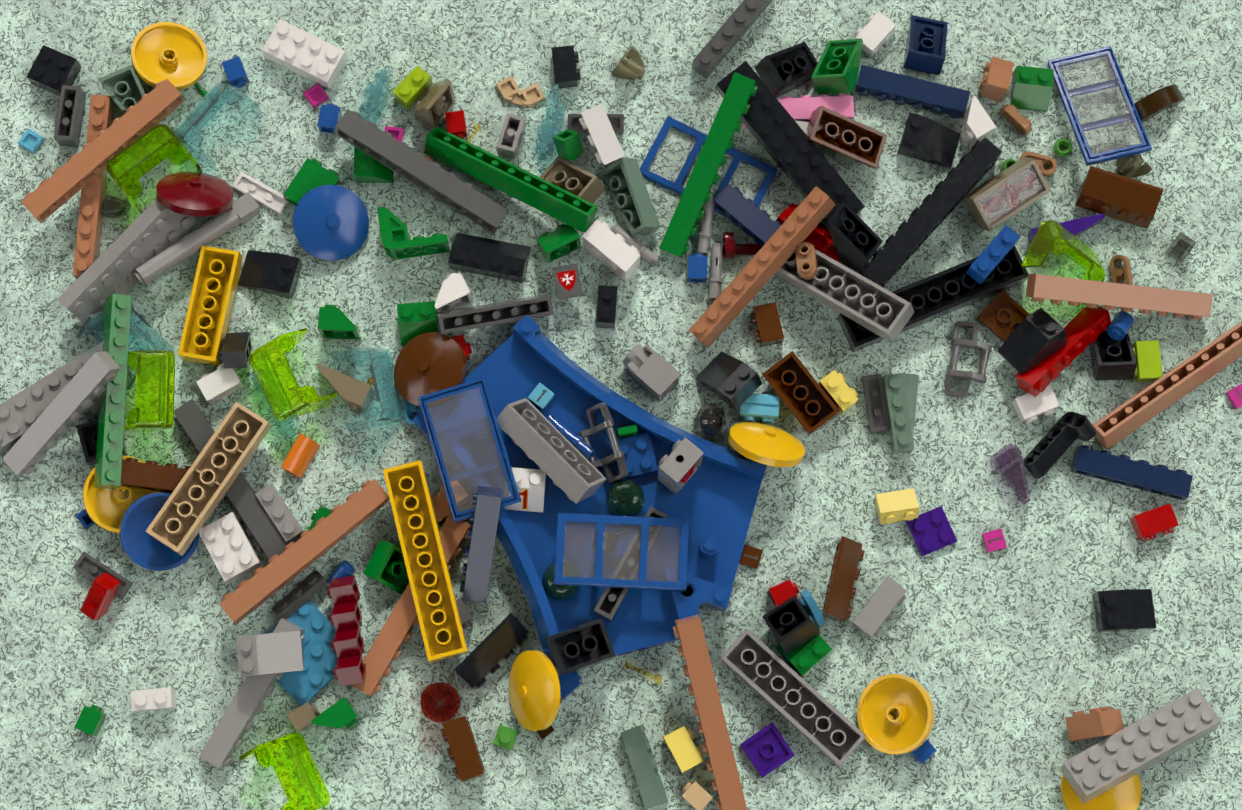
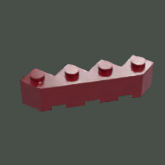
M355 575L332 579L327 592L329 599H332L334 604L332 613L329 615L330 623L334 625L336 631L334 640L331 642L332 650L336 652L338 657L336 668L333 670L336 680L338 679L340 687L363 683L366 675V665L362 662V653L365 652L364 639L360 634V627L362 626V614L358 607L360 591Z

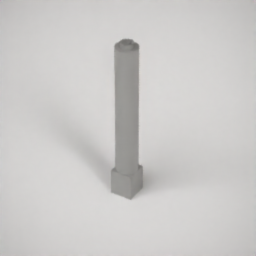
M249 192L235 200L228 210L220 213L136 268L134 276L140 284H149L201 250L202 245L207 246L237 225H244L260 214V206Z

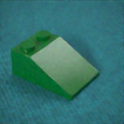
M862 38L828 41L811 77L818 95L852 93L858 80L863 45Z

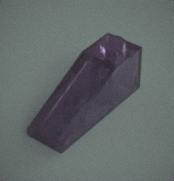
M1010 443L995 453L990 460L1022 504L1025 505L1031 500L1024 462L1021 456L1022 452L1016 445Z

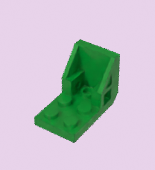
M386 207L377 208L382 245L386 255L393 260L450 252L447 234L435 233L432 237L425 238L424 236H416L411 240L407 225Z

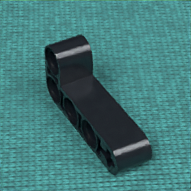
M1075 412L1065 413L1024 458L1023 466L1034 479L1043 477L1076 439L1082 441L1091 440L1097 432L1095 427L1084 415Z

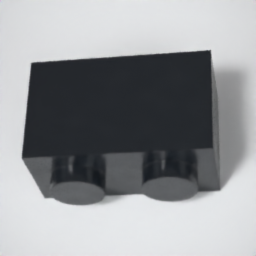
M574 45L551 47L555 88L577 87V80H581L580 69H576L579 57L578 52H574Z
M598 286L596 327L615 329L617 286Z
M250 332L226 334L225 340H222V350L219 351L220 361H223L224 369L248 367L252 351Z

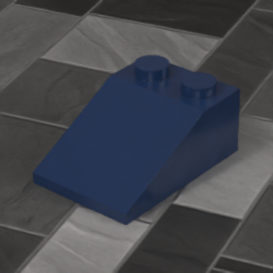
M911 16L903 68L940 75L945 61L948 22Z

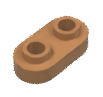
M1005 104L1000 109L1001 115L1023 136H1027L1032 131L1030 120L1022 117L1014 105Z
M1025 152L1019 159L1021 160L1024 157L1035 159L1042 175L1045 177L1051 176L1057 168V163L1052 157L1033 152ZM1043 165H1047L1049 170H1045Z
M809 242L800 243L796 248L797 271L801 278L810 280L816 276L818 271L816 250ZM810 266L809 269L804 270V267Z
M1123 255L1113 256L1110 260L1112 283L1123 284L1125 281V284L1133 285L1128 257Z

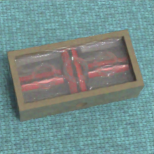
M1024 157L964 196V199L979 228L991 231L1051 190L1035 159Z

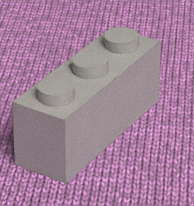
M271 483L255 493L285 541L289 544L298 540L304 531L275 486Z
M888 576L851 625L868 638H871L873 635L877 637L883 629L880 626L883 621L886 620L888 622L895 613L892 610L896 604L900 606L906 599L904 594L907 590Z

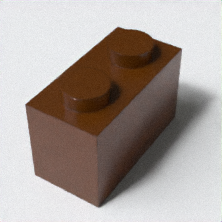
M776 302L754 306L753 313H750L751 323L756 325L757 331H754L756 342H760L761 347L783 343L784 335Z

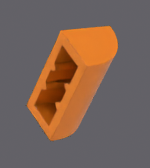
M300 433L281 467L284 471L301 479L320 445Z

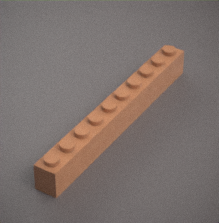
M167 78L164 81H160L156 84L155 89L150 93L144 94L135 106H130L122 117L116 118L109 128L102 130L96 139L85 144L82 151L77 155L71 156L63 167L57 168L49 179L43 180L36 190L28 193L21 203L42 223L185 101L184 97Z
M91 95L86 144L96 139L102 130H106L111 126L115 102L111 96ZM108 167L81 189L73 276L76 279L100 255Z
M816 186L689 331L709 348L794 253L797 246L809 236L836 204Z
M1028 274L1026 297H1033L1032 301L1044 302V299H1050L1052 304H1062V301H1068L1070 306H1080V303H1086L1088 308H1097L1098 305H1104L1103 309L1115 310V307H1121V311L1133 312V309H1139L1138 313L1150 314V311H1156V315L1168 316V313H1173V317L1185 318V315H1191L1190 319L1202 320L1203 316L1210 317L1213 294L1040 274Z
M1242 322L1093 424L1097 431L1094 439L1108 450L1242 356Z
M375 479L366 481L358 493L353 492L346 498L347 501L343 505L335 506L330 511L331 514L328 517L320 518L312 530L307 529L299 536L300 539L297 542L289 543L284 548L285 551L282 554H276L268 561L269 564L266 567L258 568L253 573L254 576L248 581L245 579L238 584L236 591L233 593L229 592L223 596L222 602L219 605L235 624H238L390 501L389 495Z
M449 514L439 531L449 572L452 568L450 563L454 557L458 558L462 551L460 546L463 541H468V528H471L470 524L463 520L454 522L452 514ZM410 582L363 660V664L366 665L364 682L352 685L371 697L373 694L377 695L382 687L380 682L383 677L387 678L393 668L390 665L394 659L397 661L403 651L400 648L404 642L408 643L413 634L410 631L413 626H418L419 624Z
M699 615L675 620L676 626L673 627L675 638L680 640L681 645L677 646L680 658L684 657L686 664L682 665L685 677H689L690 684L687 685L689 695L694 697L695 703L692 704L694 715H698L700 721L696 723L699 735L703 734L704 742H701L704 754L708 753L709 761H706L708 772L713 774L714 779L710 781L713 792L717 791L718 799H715L717 809L747 810Z

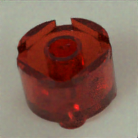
M438 682L425 688L421 695L420 704L423 714L428 719L436 723H446L457 717L461 710L462 701L460 694L452 685ZM445 698V700H444L445 706H444V707H442V706L437 707V706H438L437 700H438V699L443 700V699Z

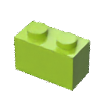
M417 65L392 91L394 99L409 110L427 89L433 85L432 78Z
M1159 340L1136 341L1132 345L1137 361L1134 374L1135 383L1155 382L1163 376Z

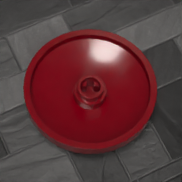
M173 173L163 177L156 185V198L159 203L165 208L183 215H217L228 210L233 203L234 193L231 186L224 180L206 173Z

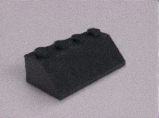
M457 233L451 246L448 266L449 269L523 283L531 247Z
M510 613L454 670L473 689L475 687L479 689L487 681L485 677L489 673L494 674L501 667L499 663L504 658L508 660L515 653L513 649L518 644L522 646L528 640V630Z

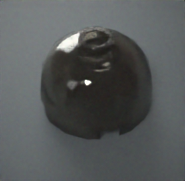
M721 402L703 405L693 419L694 428L706 440L717 441L725 438V434H722L723 425L726 427V416L724 408L719 407Z

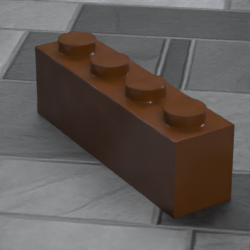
M126 458V460H122L120 486L173 493L191 466L177 468V464L166 463L163 466L157 465L158 462L147 460L146 463L138 462V459Z

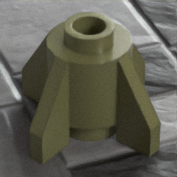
M633 46L629 51H625L622 59L611 74L616 78L633 81L636 79L640 80L646 71L644 70L645 65L639 51Z
M1125 143L1121 148L1128 147L1129 145ZM1140 154L1119 158L1116 162V167L1118 168L1116 172L1128 178L1147 175L1152 170V167L1146 162L1142 165L1144 159Z

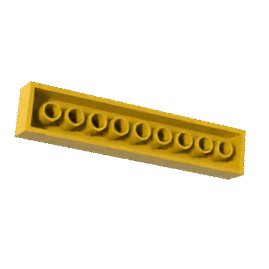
M419 460L384 469L385 482L428 661L432 663L469 653L423 463Z

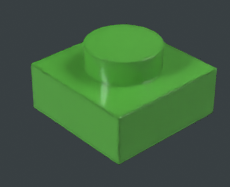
M499 725L493 744L512 750L518 731Z

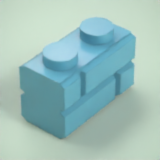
M753 393L740 406L739 418H743L744 422H754L757 419L762 420V423L773 424L774 421L778 420L780 397L778 395Z

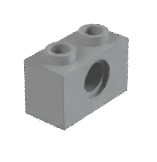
M507 113L496 146L497 154L512 159L516 158L526 128L525 117Z

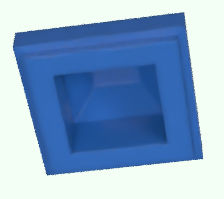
M85 509L75 516L86 529L95 524Z

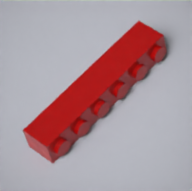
M1099 305L1097 308L1085 307L1064 327L1068 343L1023 375L1018 372L1015 375L1018 387L1036 398L1053 380L1058 378L1059 374L1066 367L1071 365L1078 355L1084 352L1091 342H1094L1108 328L1111 323L1109 311Z

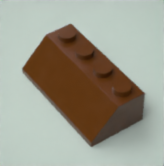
M819 106L812 112L807 127L808 139L877 169L886 141V134L823 106Z
M1090 166L1079 188L1075 206L1099 214L1104 213L1105 216L1147 229L1155 215L1163 189Z
M793 351L762 374L809 435L828 424L840 414V410Z
M841 536L837 542L822 609L824 618L841 622L846 621V618H850L852 607L849 606L850 599H854L856 588L853 585L855 580L858 581L860 569L857 568L858 562H862L864 550H861L862 544L844 536Z

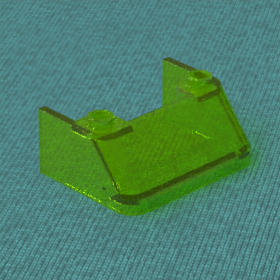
M165 124L155 126L111 159L106 167L109 175L140 214L144 211L135 200L141 196L143 187L138 179L167 157L175 165H181L189 160L199 173L203 172L198 162Z
M1046 220L1041 223L1021 267H1043L1049 253L1053 255L1065 254L1086 270L1082 279L1104 282L1105 271L1094 250L1056 221Z
M307 328L279 335L255 349L249 357L251 367L270 409L278 420H288L324 409L338 396L335 392L319 397L317 391L312 386L299 387L285 354L290 353L294 346L300 342L308 332Z
M168 350L128 352V365L132 370H136L135 408L131 409L126 415L128 425L124 426V431L149 433L171 428L174 422V352Z
M294 732L265 742L239 757L240 761L255 756L260 766L264 768L273 766L289 801L281 807V810H318L329 804L330 794L301 734Z

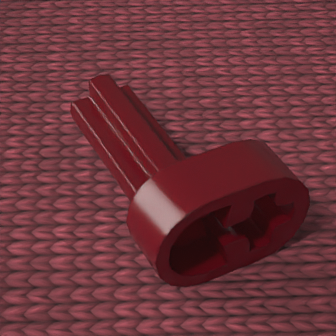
M723 232L724 258H734L735 255H756L762 248L759 244H735L734 232Z

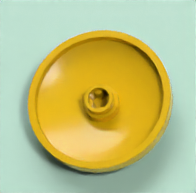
M159 22L147 26L135 37L131 48V61L137 75L150 86L155 87L157 83L167 78L177 90H182L195 84L204 74L207 64V51L201 38L190 28L173 22Z
M737 423L731 427L728 435L729 444L734 450L750 460L768 466L793 467L802 462L805 454L803 444L795 436L780 428L764 423Z
M122 456V460H126V458H135V457ZM138 459V462L146 463V462H144V461ZM95 466L84 483L83 503L87 514L95 524L106 531L120 534L122 518L132 503L145 495L163 492L124 486L114 490L94 488Z
M538 650L524 651L519 654L511 667L509 675V699L513 713L518 722L530 731L545 730L551 726L557 716L560 705V683L557 671L550 658Z
M900 674L881 676L873 680L860 696L857 706L858 726L860 731L866 735L865 740L880 752L896 755L912 752L919 748L931 733L934 723V707L931 697L922 684L909 676Z
M1138 774L1083 804L1065 776L1062 775L1061 796L1067 810H1137L1141 800V782Z

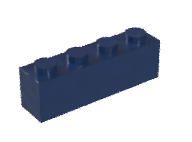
M728 184L713 198L715 208L761 247L781 226L778 221L770 219L769 214L765 210L758 209L752 199H746L737 187L733 188Z

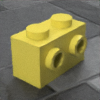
M833 370L821 379L818 384L842 415L853 407L859 399L857 398V392L852 387L849 388L845 383V377L840 372L837 373Z
M914 488L876 494L875 507L880 524H892L898 521H910L918 518L919 505Z
M683 726L663 737L681 773L703 762L702 757H704V753L700 746L696 747L692 740L695 737L690 728L686 729Z

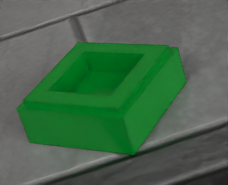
M637 425L617 428L620 439L638 435Z

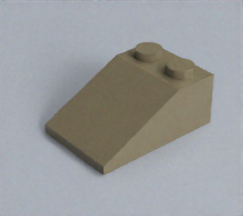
M450 80L436 82L433 87L430 86L423 100H419L414 106L415 117L431 129L437 125L455 102Z
M558 156L540 176V178L592 204L605 190L597 176Z
M317 364L320 374L347 404L350 411L359 415L361 412L366 414L375 395L372 386Z

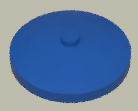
M323 185L307 192L300 199L294 210L292 224L298 243L308 254L321 260L336 261L351 256L363 245L369 230V217L364 203L354 192L338 185Z
M152 493L137 499L126 510L121 521L120 539L123 549L132 561L146 569L164 571L180 566L191 557L199 542L200 534L198 533L183 556H181L145 532L170 497V493Z

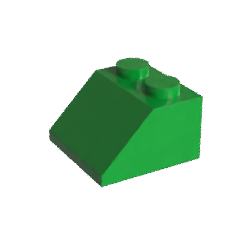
M1016 66L1012 75L1011 104L1017 109L1047 112L1053 88L1054 69Z
M354 147V178L356 183H394L393 170Z
M566 224L557 226L555 231L551 233L545 232L538 237L539 239H537V245L547 264L581 247L580 235L575 228Z
M435 301L397 304L401 346H405L410 340L423 333L438 332L435 313H437Z
M335 305L319 307L318 331L322 338L361 340L357 327L339 308H336Z
M381 539L363 575L402 595L409 584L402 549Z
M820 635L812 638L788 655L780 644L775 647L800 677L832 650Z
M343 697L311 720V722L320 727L352 731L360 725L358 721L362 718L349 699Z

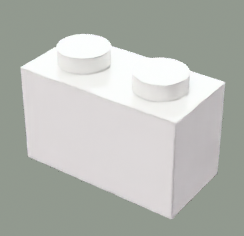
M880 11L875 16L871 15L866 21L867 25L863 29L859 28L854 35L855 39L862 38V51L869 57L880 48L896 27V24Z
M221 364L216 368V371L211 374H203L199 378L200 380L196 381L210 405L244 386L234 368L224 369V364Z
M1048 385L1036 398L1028 393L1015 398L1012 402L1021 423L1027 421L1028 424L1037 421L1040 415L1044 414L1047 417L1056 413L1055 410L1060 406L1051 385Z
M167 687L131 691L132 711L147 712L176 709L175 688Z

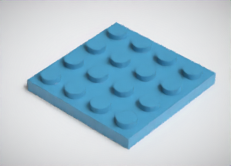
M310 600L287 618L306 630L304 633L305 639L302 642L304 671L287 672L283 674L279 681L276 680L300 706L309 702L334 678L333 670L336 668L338 661L337 654L333 652L331 645L336 634L335 627L331 625L330 620ZM278 623L266 634L273 633Z

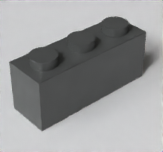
M62 85L54 132V140L59 146L78 147L86 94L81 87Z

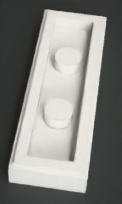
M243 172L239 174L232 185V189L243 195L249 192L257 203L281 215L288 203L283 198V194Z

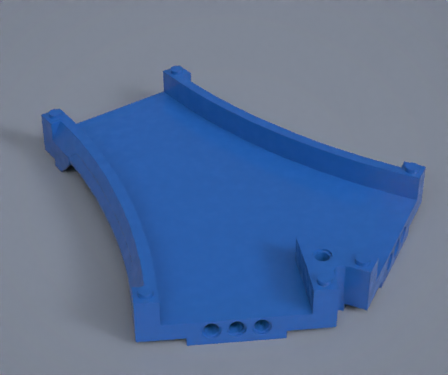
M526 315L513 327L514 333L463 381V383L482 377L486 378L497 417L508 404L524 398L528 399V396L540 382L552 391L555 396L544 410L532 401L530 402L546 418L554 415L555 418L576 435L581 431L591 429L586 410L598 403H605L615 424L613 428L617 440H621L617 428L637 425L638 435L649 432L657 466H659L660 460L666 454L669 456L672 453L673 445L679 439L682 441L685 437L704 453L700 468L676 495L658 480V471L616 482H608L604 468L600 467L597 470L606 478V481L593 496L575 503L569 500L566 493L557 487L553 480L546 475L543 513L500 508L496 535L509 557L528 601L543 653L550 658L555 666L545 638L600 618L603 621L616 656L678 641L679 638L676 639L673 632V627L676 626L675 620L699 615L698 609L701 607H709L722 612L726 611L767 465L750 460L735 450L714 444L686 432L617 394L567 357L564 352L541 333V328ZM479 388L457 394L448 402L430 410L436 433L488 417ZM596 410L595 416L599 425L605 422L601 410ZM421 411L413 421L416 427L430 441ZM475 429L439 440L443 457L456 472L500 459L495 442L478 445ZM606 430L588 437L592 449L596 450L594 454L596 461L613 454ZM501 431L512 468L540 470L539 466L529 459L519 446L513 443L512 438L507 433ZM616 462L611 463L612 471L616 477L619 475ZM503 467L462 479L472 495L478 492V486L502 489V499L505 498L506 477ZM651 506L668 515V518L689 519L686 585L692 590V595L689 597H685L681 591L630 588L612 622H609L594 613V609L606 587L555 585L553 582L555 576L558 513L645 517ZM566 522L563 561L564 577H595L597 524ZM605 524L602 578H612L640 526ZM662 528L647 556L646 581L678 582L680 528ZM707 535L715 536L720 543L718 553L712 558H705L699 552L700 542ZM639 572L634 580H639Z

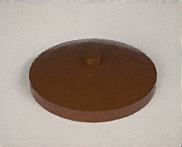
M428 332L416 336L403 347L396 359L394 382L399 394L407 402L420 407L418 397L463 384L467 366L465 354L460 345L445 334ZM454 396L428 403L429 408L438 407L448 402Z

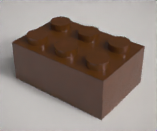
M463 716L443 723V729L440 730L443 740L448 741L450 748H447L449 758L452 761L454 760L456 767L453 768L456 779H460L461 782H467L486 775L468 718Z

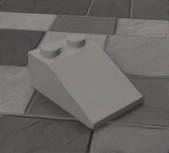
M301 631L236 637L239 677L304 671Z

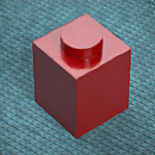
M464 110L446 112L448 132L461 139L468 137Z
M789 579L769 588L768 593L776 608L794 595L798 598L799 589L796 583H792Z

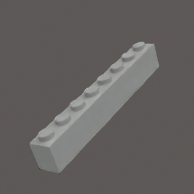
M106 351L95 352L2 458L16 476L32 473L35 470L34 466L47 456V451L56 446L57 440L70 430L69 426L80 419L84 409L89 408L93 404L92 400L104 392V387L107 383L117 377L116 373L121 368Z
M281 618L273 633L301 631L303 642L306 630L286 618ZM284 673L246 677L199 757L218 769H222L225 766L228 767L233 760V752L235 749L238 750L244 741L242 737L245 732L251 730L254 724L252 720L256 714L259 715L264 708V700L266 697L269 698L275 689L273 685L276 680L279 681Z

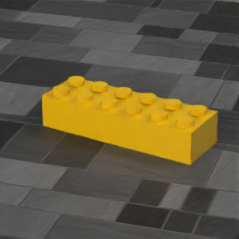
M202 245L178 356L182 360L220 366L219 351L222 350V340L226 338L243 261L239 251Z

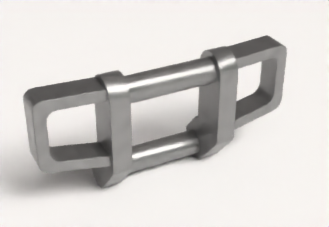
M957 321L954 336L951 339L952 351L949 369L946 370L945 394L952 397L966 398L971 381L986 383L987 377L985 374L992 346L978 341V326L976 323ZM959 328H973L974 340L958 339ZM960 347L981 351L978 373L956 370ZM951 378L967 380L963 392L949 390Z
M598 403L586 410L591 429L581 431L577 435L581 436L584 442L591 447L588 437L606 430L613 454L597 461L593 456L588 461L596 469L604 468L608 482H616L628 476L623 451L620 450L613 428L615 424L607 404ZM598 409L601 410L605 422L599 425L595 416V411ZM617 461L620 474L615 477L610 464Z

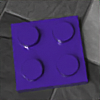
M942 506L923 513L916 519L905 521L921 557L957 542Z
M773 722L740 744L761 778L795 756Z

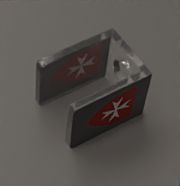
M577 263L554 267L553 275L559 305L583 301Z

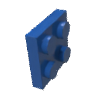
M649 432L617 440L620 450L624 453L628 476L621 480L658 471ZM616 461L618 472L620 474L618 462Z

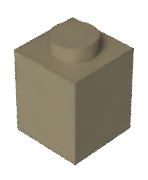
M307 702L287 715L295 730L300 733L314 725L311 720L320 715V712L315 704L311 705V703Z

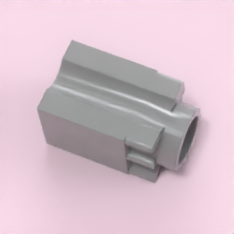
M639 344L636 345L623 360L627 367L626 373L659 402L680 380L681 373L672 366L671 362H667L648 345L644 348Z

